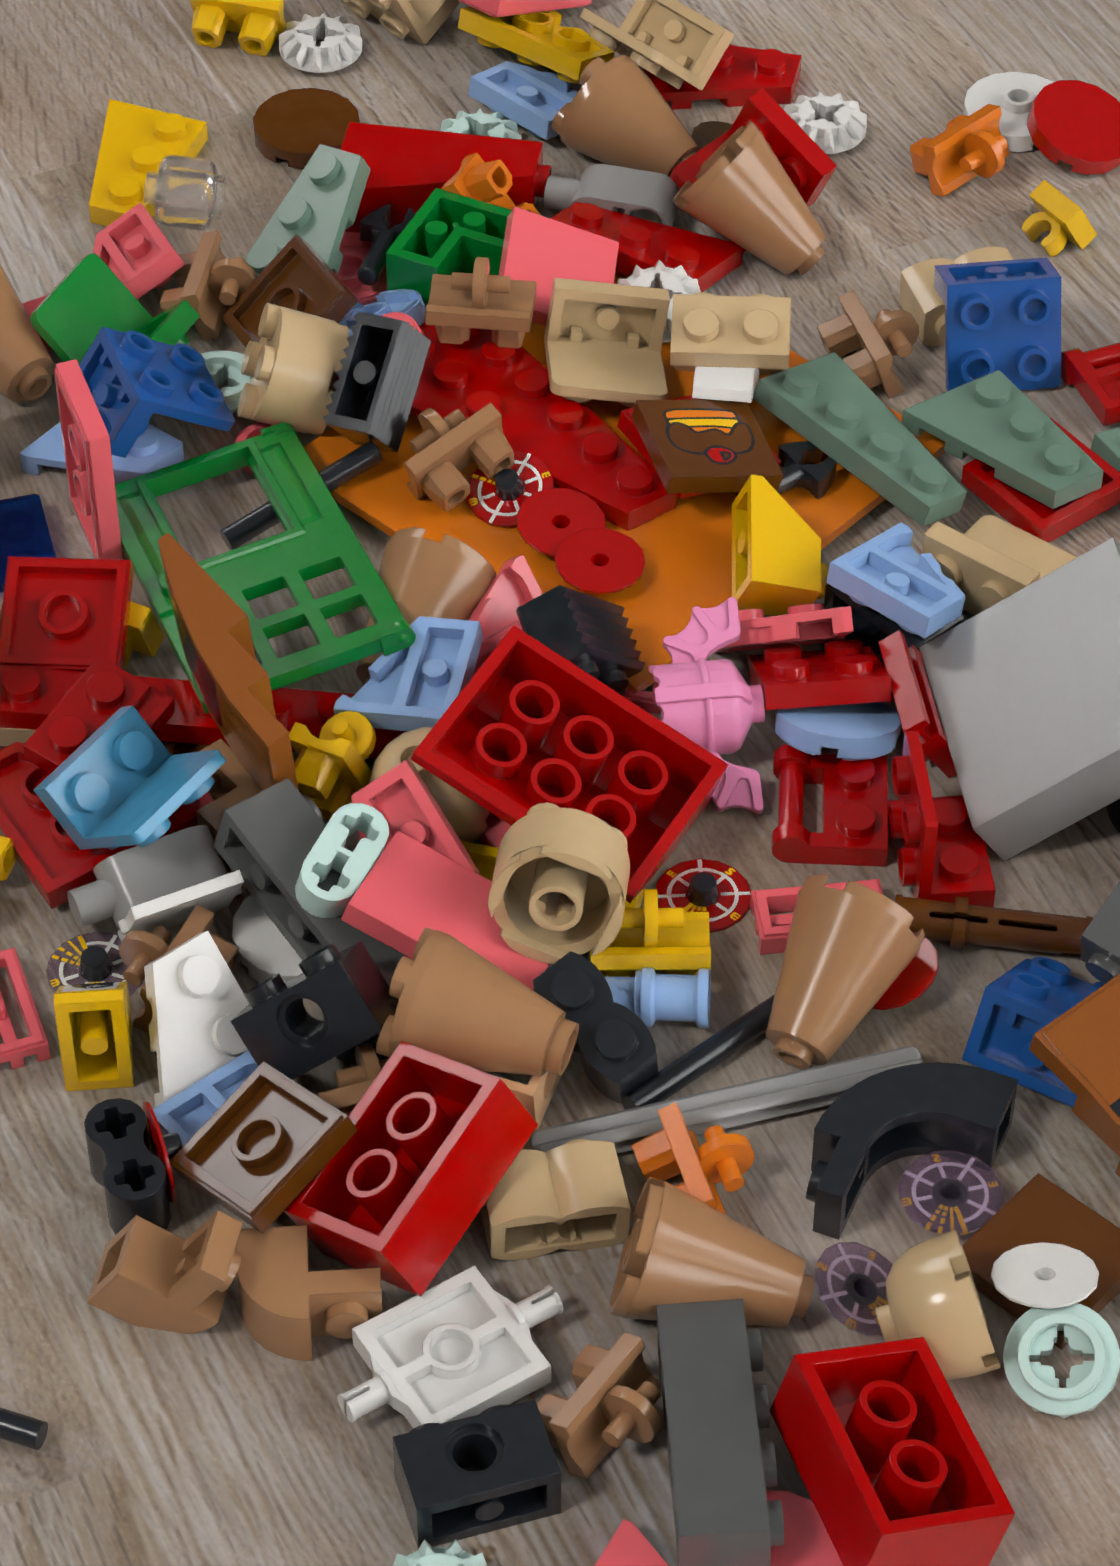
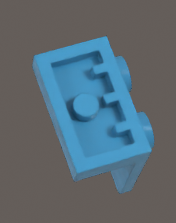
M133 705L125 706L116 711L34 789V792L80 850L107 847L109 850H114L120 846L130 845L145 847L166 833L171 826L168 817L182 804L187 805L196 801L211 789L215 783L212 775L226 762V759L218 749L171 755Z

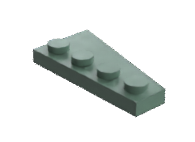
M835 352L759 379L753 397L756 402L922 527L961 510L967 491Z

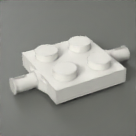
M473 1266L426 1290L421 1297L416 1295L352 1328L353 1346L372 1371L373 1378L345 1393L338 1394V1403L344 1416L347 1415V1420L353 1423L356 1419L371 1411L389 1404L393 1409L403 1414L414 1429L426 1423L444 1424L479 1415L484 1410L496 1405H509L551 1383V1364L532 1341L530 1328L556 1314L563 1313L561 1299L557 1292L554 1293V1288L548 1285L543 1290L515 1304L494 1291L476 1266Z

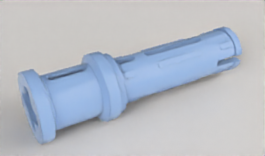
M643 967L642 970H636L635 977L604 976L610 987L613 1002L630 1009L647 1027H652L655 1021L696 1022L699 1029H709L711 1013L710 968H700L697 975L656 974L653 967Z

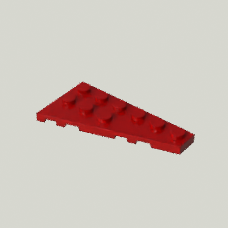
M425 322L419 326L427 339L431 340V344L410 410L411 415L418 418L421 412L427 408H432L443 419L454 410L459 409L465 418L468 419L489 403H492L502 415L503 434L513 451L531 453L542 459L552 472L554 486L584 493L598 504L605 515L606 521L626 531L676 508V494H668L658 473L583 402L566 400L562 396L551 392L548 370L524 347H498L492 342V330L471 328L469 340L464 341L462 344L441 343L438 339L435 325H426Z

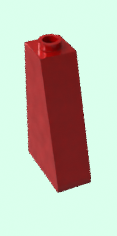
M349 122L340 150L362 156L371 170L354 225L345 229L344 232H360L359 222L362 218L387 204H391L392 220L388 229L402 223L409 208L416 214L435 188L441 189L459 171L463 159L476 152L485 163L502 160L512 174L513 182L507 195L515 206L526 202L533 204L537 209L539 198H544L547 179L550 175L552 176L551 165L543 164V142Z

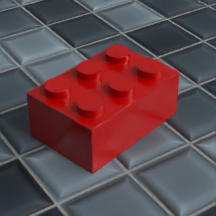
M401 1041L348 1116L358 1131L290 1203L284 1212L297 1226L307 1225L308 1238L324 1255L356 1269L380 1268L381 1280L421 1297L538 1126V1123L501 1078Z
M918 1337L794 1355L769 1411L843 1566H988L1014 1518L1015 1512L925 1338Z

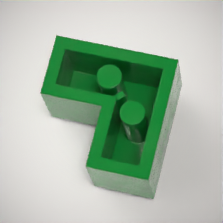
M435 188L386 252L387 291L396 289L418 291L426 306L430 297L433 274L452 275V272L473 273L476 257L489 258L490 275H499L507 217L512 210Z

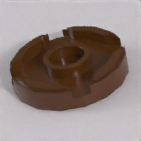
M317 88L291 89L273 95L258 107L253 117L255 145L265 158L275 163L276 157L288 160V167L304 169L320 144L341 149L349 122L360 123L358 109L348 98L333 91Z

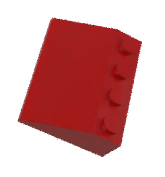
M514 625L419 744L411 757L412 761L511 826L526 816L531 807L538 803L548 802L560 808H572L590 813L611 827L620 830L626 837L628 844L630 875L626 901L630 904L691 829L708 805L728 767L727 763Z

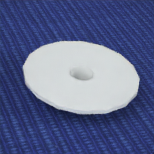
M1043 1242L1020 1245L1004 1252L994 1262L991 1279L996 1290L1007 1299L1027 1307L1045 1309L1071 1306L1086 1299L1097 1288L1099 1271L1094 1261L1080 1250L1063 1244Z

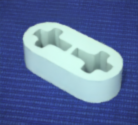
M350 803L340 807L332 815L304 860L295 886L296 899L304 910L320 918H336L343 915L349 901L382 854L386 845L389 827L382 813L374 807L363 803ZM355 830L361 831L367 836L359 841L354 851L352 852L344 848L347 836L354 834ZM331 869L341 873L337 885L331 887L329 891L322 890L317 886L318 883H322L326 879Z

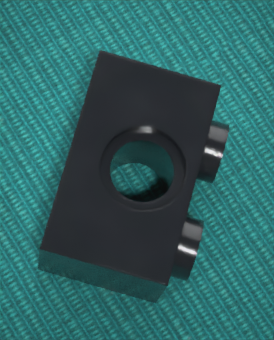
M362 941L341 952H338L334 943H331L298 964L303 972L302 974L287 982L283 981L279 973L275 974L244 994L249 1005L230 1022L258 1066L264 1061L288 1078L294 1080L381 1032L388 1016L395 1015L398 1000L389 995L390 987ZM303 998L315 1002L321 1008L324 1021L313 1018L306 1011Z
M535 1400L514 1406L496 1405L484 1410L479 1415L444 1424L426 1423L415 1427L408 1433L393 1436L395 1480L418 1549L424 1539L432 1547L453 1542L455 1539L457 1541L561 1513V1470ZM469 1467H483V1468H485L484 1470H481V1471H467V1470H464V1469L469 1468Z

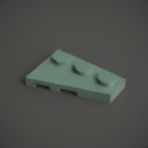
M322 144L318 146L245 257L247 264L257 273V277L296 234L313 247L335 274L339 273L344 257L339 250L345 229L354 225L371 170L362 156Z
M1000 370L903 410L902 423L911 433L920 436L926 431L945 441L944 451L963 460L968 455H971L995 468L994 478L1052 509L1094 492L1102 486L1104 470Z

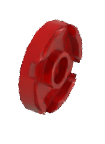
M1058 80L1044 86L1031 104V110L1027 117V128L1032 142L1041 153L1055 164L1062 160L1066 164L1073 165L1070 171L1082 175L1104 174L1117 168L1120 164V102L1100 87L1080 80Z

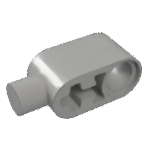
M594 164L584 170L580 180L550 175L545 186L544 208L562 211L575 202L590 203L600 208L672 226L678 211V207L672 200L680 188L669 176L662 173L608 164Z
M197 825L161 837L148 846H135L116 853L98 863L93 868L97 881L67 892L69 906L78 926L83 928L113 917L119 931L118 921L125 919L131 907L228 874L221 855L214 847L215 841L208 825Z

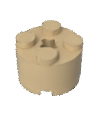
M266 303L258 328V336L261 337L260 342L250 340L243 356L241 374L250 376V383H246L243 387L237 415L238 417L269 425L281 422L288 423L293 426L296 432L319 436L327 426L323 417L329 414L326 406L333 402L330 394L333 393V383H335L337 377L336 372L343 368L340 361L347 357L343 350L349 346L347 340L349 328L338 324L334 320Z
M548 802L536 804L529 809L526 816L516 821L507 830L499 845L488 898L491 918L494 916L501 928L500 936L507 945L527 958L547 964L556 963L570 951L579 955L592 951V956L604 951L616 938L623 920L630 875L628 844L624 834L590 813L572 808H560Z

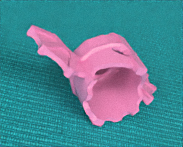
M729 597L728 600L717 607L707 609L694 606L690 622L686 628L677 635L665 636L663 639V648L670 654L672 664L648 667L649 673H653L654 681L659 683V686L654 688L656 707L662 709L660 720L728 764L711 798L716 811L723 812L730 808H743L754 812L756 815H760L763 812L764 805L759 772L755 769L729 763L720 756L737 752L743 745L751 724L765 721L764 698L761 685L748 686L736 666L730 660L707 661L708 657L715 651L738 641L740 638L741 628L737 600L735 597Z

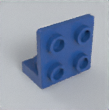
M1047 257L934 266V288L945 303V371L947 391L997 370H1000L1019 390L1056 388L1060 386L1062 277Z
M102 327L79 364L109 433L112 455L126 458L138 437L146 431L149 419L153 413L227 432L230 431L235 423V419L224 401L223 393L216 386L205 365L204 357L197 350L186 344L178 343L173 346L151 340L146 335L137 331L129 330L125 333Z
M1034 957L1033 959L1023 960L985 987L962 1060L977 1067L1018 1079L1017 1084L1073 1107L1077 1095L1045 1066L1029 1048L1033 1035L1106 983L1095 982L1092 985L1070 975L1071 970L1068 966L1051 958Z

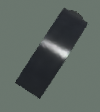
M918 1063L877 1073L842 1093L827 1108L814 1128L812 1174L806 1192V1199L815 1202L813 1231L839 1240L868 1179L882 1166L894 1160L914 1155H939V1157L968 1164L972 1158L975 1160L972 1164L973 1167L990 1172L1012 1123L1018 1079L983 1068L957 1063Z

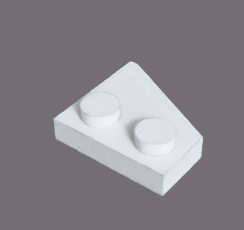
M209 931L197 934L144 966L146 998L150 1002L153 1012L152 1020L149 1024L151 1052L157 1053L160 1092L154 1094L155 1107L248 1051L230 1021L248 1006L249 1002Z

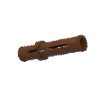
M899 894L895 896V903L906 909L914 917L909 927L912 932L916 933L923 928L925 938L950 941L949 948L963 950L964 943L1081 957V935L1093 920V917L1089 916L1084 918L1029 910L969 904L968 897L955 896L954 902L902 897Z

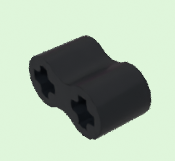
M122 1098L107 1099L96 1104L87 1113L85 1118V1134L91 1174L95 1181L105 1188L111 1229L116 1235L137 1215L166 1230L171 1220L166 1169L160 1158L150 1152L145 1112L138 1104Z

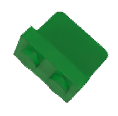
M88 254L71 269L32 312L30 322L33 328L63 362L77 359L78 364H80L102 327L125 333L129 330L137 331L146 335L151 340L173 346L178 343L187 345L190 339L185 333L197 321L200 315L184 299L153 318L98 255Z

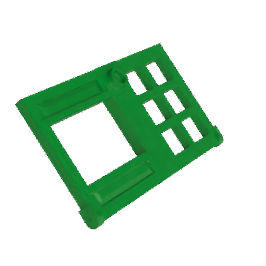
M281 422L260 430L261 435L115 484L122 548L128 560L132 561L134 572L147 596L148 602L163 632H165L205 714L209 713L185 659L171 607L159 550L158 539L166 533H169L177 542L178 540L155 497L245 466L250 467L285 532L197 563L248 615L255 656L269 675L271 691L382 652L384 656L410 647L416 639L413 629L404 619L299 441L295 429L288 423ZM338 569H344L353 585L352 587L318 599L312 597L304 581ZM284 588L289 591L296 606L261 619H256L247 602ZM365 606L375 625L341 637H335L325 619ZM308 626L318 645L278 658L268 639Z

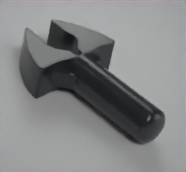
M391 204L372 211L359 222L360 241L373 242L357 272V277L361 283L372 286L378 282L386 267V252L415 216L411 208L408 209L404 221L392 226L391 229H388L392 222Z
M810 441L791 442L780 445L778 458L781 460L780 466L782 468L780 469L783 473V478L777 492L781 495L795 487H804L816 499H820L830 489L835 480L837 462L829 457L820 464H816L822 461L823 451Z

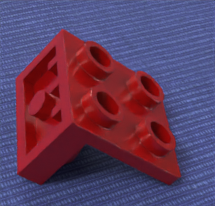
M762 88L746 100L728 131L677 165L670 175V178L679 188L687 180L693 184L697 180L696 175L701 170L700 166L740 127H745L750 120L760 129L808 207L815 203L837 168V165Z
M905 732L902 756H893L892 758L893 788L895 795L899 796L898 800L888 802V826L891 839L901 838L903 848L898 849L897 858L901 887L911 886L913 898L954 902L955 896L968 897L969 904L994 907L996 888L985 841L972 828L963 795L933 797L919 732Z

